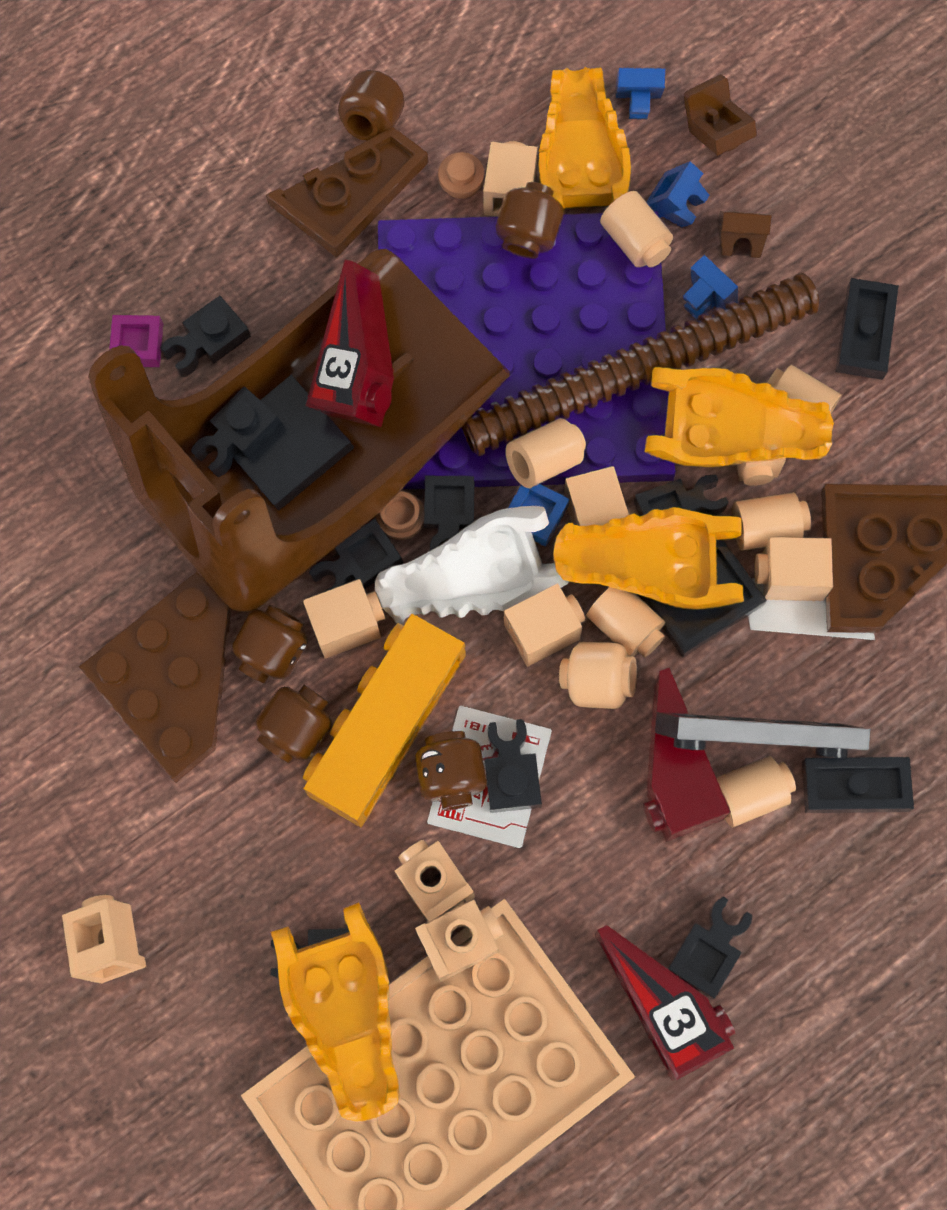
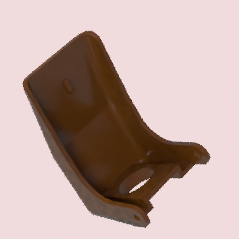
M388 249L375 250L358 263L379 275L394 375L391 403L385 412L382 426L376 427L328 415L351 441L354 449L280 511L276 509L234 458L228 472L217 477L208 466L217 458L218 452H211L204 460L200 461L191 452V449L200 438L213 436L218 431L211 424L210 420L244 386L261 400L292 375L309 394L339 280L258 350L210 386L191 396L177 400H163L155 397L140 357L129 346L121 345L106 351L90 368L88 378L94 397L136 498L223 602L236 611L251 612L263 606L378 515L510 376V371L434 295L407 265Z

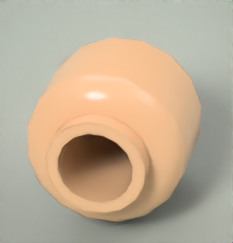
M579 642L573 648L570 658H563L559 669L560 687L568 689L569 696L576 706L618 709L623 705L626 697L634 696L637 683L635 657L628 656L625 647L617 643Z

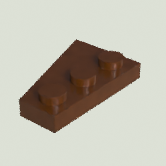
M391 127L345 152L344 159L321 171L317 167L303 175V181L284 191L279 187L266 194L268 205L337 258L429 163L428 153L397 129Z

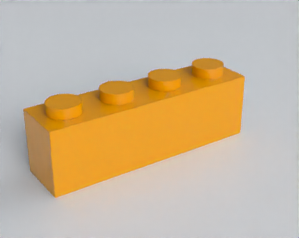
M414 614L410 615L404 626L400 623L394 626L384 644V650L388 651L378 668L372 665L366 671L357 688V692L361 694L352 711L344 709L340 713L330 732L334 740L324 755L318 752L312 758L303 775V779L307 781L303 789L309 798L360 828L363 827L466 656L464 642Z

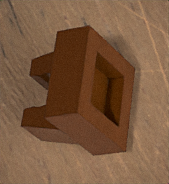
M720 211L718 230L721 255L732 256L736 240L746 238L750 243L749 257L761 258L767 236L770 235L772 215Z

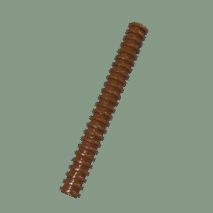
M798 273L794 275L793 280L787 278L780 281L779 286L776 284L768 286L765 292L763 290L754 292L752 298L748 295L740 298L738 304L734 301L727 303L725 310L721 307L713 309L711 316L707 313L698 316L697 322L694 319L685 321L684 327L680 325L671 327L670 333L665 330L657 333V339L651 336L643 339V345H640L638 342L630 344L629 351H626L624 348L616 350L615 357H612L610 354L604 355L600 363L593 360L588 362V368L586 369L582 366L574 368V374L572 375L568 372L560 374V380L558 381L554 378L546 380V386L544 387L536 384L532 386V392L528 393L526 390L519 391L518 398L514 399L510 395L504 398V403L501 405L497 401L491 403L490 409L487 411L484 408H479L476 411V415L470 417L462 426L466 441L473 453H476L477 456H482L485 454V448L490 447L491 450H496L499 448L500 442L504 441L505 444L513 441L514 436L518 435L521 437L527 434L528 430L532 429L534 431L542 427V424L553 422L558 417L566 420L570 417V412L572 411L577 415L583 413L584 406H588L590 409L597 407L598 400H602L604 403L611 401L612 394H615L617 397L625 395L626 388L634 391L639 389L641 382L645 385L651 384L652 370L655 367L681 370L682 365L691 367L695 364V359L702 362L709 358V353L714 356L721 354L723 347L727 350L735 348L737 341L740 344H745L750 341L751 336L754 338L763 336L764 330L770 333L777 330L778 325L782 327L789 325L792 319L795 321L803 319L805 313L813 315L819 310V295L816 286L806 274Z

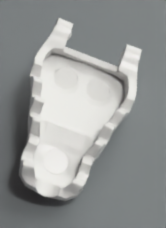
M522 506L498 510L479 518L428 553L408 563L393 566L380 572L375 580V592L378 595L382 608L396 623L400 624L404 623V620L411 614L425 615L431 611H434L441 618L449 614H455L458 618H462L470 610H475L481 615H488L492 610L504 611L557 583L560 588L567 585L569 581H565L556 572L555 563L542 564L531 533L540 531L549 524L545 508L540 506Z

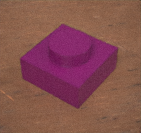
M112 315L109 350L121 345L129 346L140 357L143 367H160V347L162 346L164 325L161 317L153 315Z

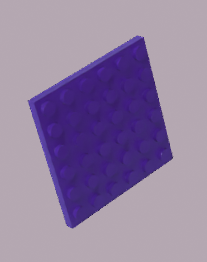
M603 213L564 214L553 249L546 253H539L536 259L514 255L502 247L503 241L497 236L495 229L498 217L378 220V249H388L396 254L510 371V376L480 407L484 408L485 411L490 409V404L497 401L500 405L503 404L504 398L511 395L514 399L518 398L519 391L526 390L528 393L532 392L533 385L540 384L542 387L546 386V380L550 378L558 381L560 380V374L564 372L572 375L574 374V368L578 366L586 369L590 361L596 360L600 363L604 355L610 354L612 357H615L616 350L621 348L629 351L630 344L638 342L640 345H643V339L650 336L657 339V333L666 331L662 264L659 263L651 268L647 265L635 267L601 225L600 219ZM641 382L637 390L631 391L629 388H626L625 395L617 397L615 394H612L611 401L604 403L602 400H598L597 407L590 409L588 406H584L583 413L576 415L573 411L570 412V417L566 420L570 424L576 425L585 438L586 447L583 461L540 484L563 485L566 478L614 466L619 483L673 481L675 477V463L645 452L646 437L652 435L665 436L669 392ZM461 427L403 489H425V476H474V487L521 486V484L515 479L508 466L505 452L507 444L504 441L499 443L498 449L491 450L488 447L485 448L484 455L477 456L470 449ZM518 435L514 436V437H513V440L519 438V436H518Z

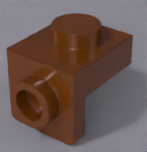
M722 74L684 93L689 132L717 156L734 150L740 144L757 136L756 121L731 101L728 79Z

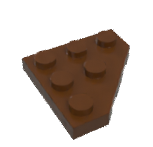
M824 484L821 490L823 538H831L833 588L826 597L827 632L878 633L947 565V485Z
M197 571L79 666L175 783L216 750L219 700L222 699L226 663L224 659L227 632H229L231 611Z

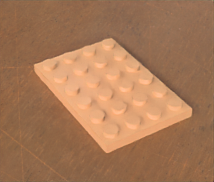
M505 899L491 908L503 933L502 937L495 940L499 953L442 982L427 956L389 984L388 1003L392 1035L391 1054L398 1077L400 1092L398 1103L392 1110L377 1118L366 1121H352L343 1118L338 1111L328 1077L321 1071L307 1046L241 1095L316 1210H465L635 1077ZM466 927L452 937L451 940L456 946L464 947L472 941L473 934Z

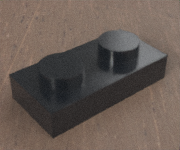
M856 278L850 279L846 292L835 372L880 380L885 378L888 372L899 285Z
M910 757L805 758L802 761L805 813L910 812L914 809Z

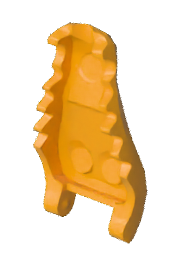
M584 67L576 71L569 70L568 68L553 70L550 89L551 102L547 113L545 133L542 134L539 148V183L550 187L554 191L552 197L556 198L563 208L609 206L617 198L629 192L631 161L624 130L618 128L616 111L613 110L610 99H606L602 68L590 69Z
M655 367L652 370L651 386L668 391L669 396L665 436L652 435L646 437L645 452L650 455L684 466L720 467L742 462L766 461L779 458L821 459L830 450L834 422L829 410V404L826 402L815 403L801 399H791L786 391L775 389L768 383H754L746 374L733 373L727 369L700 368L678 370Z
M672 507L665 510L654 509L644 516L630 514L624 518L611 519L605 525L578 526L568 523L565 524L556 537L553 553L555 568L559 576L565 581L580 584H601L649 597L678 608L698 610L744 602L743 585L737 583L717 584L716 540L740 537V517L712 516Z
M358 902L343 908L344 919L350 931L348 933L298 950L289 927H284L270 933L277 954L281 996L288 1016L296 1030L306 1040L307 1047L321 1071L327 1075L340 1115L347 1120L366 1121L377 1118L392 1110L398 1103L400 1092L398 1077L391 1054L392 1035L389 1017V979L381 946Z

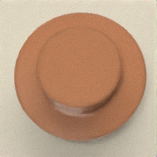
M464 152L454 153L447 156L441 162L438 169V180L440 186L450 196L465 199L474 195L482 186L484 168L481 161L474 155Z
M400 491L376 515V520L387 537L395 540L410 539L417 535L424 526V506L415 495Z

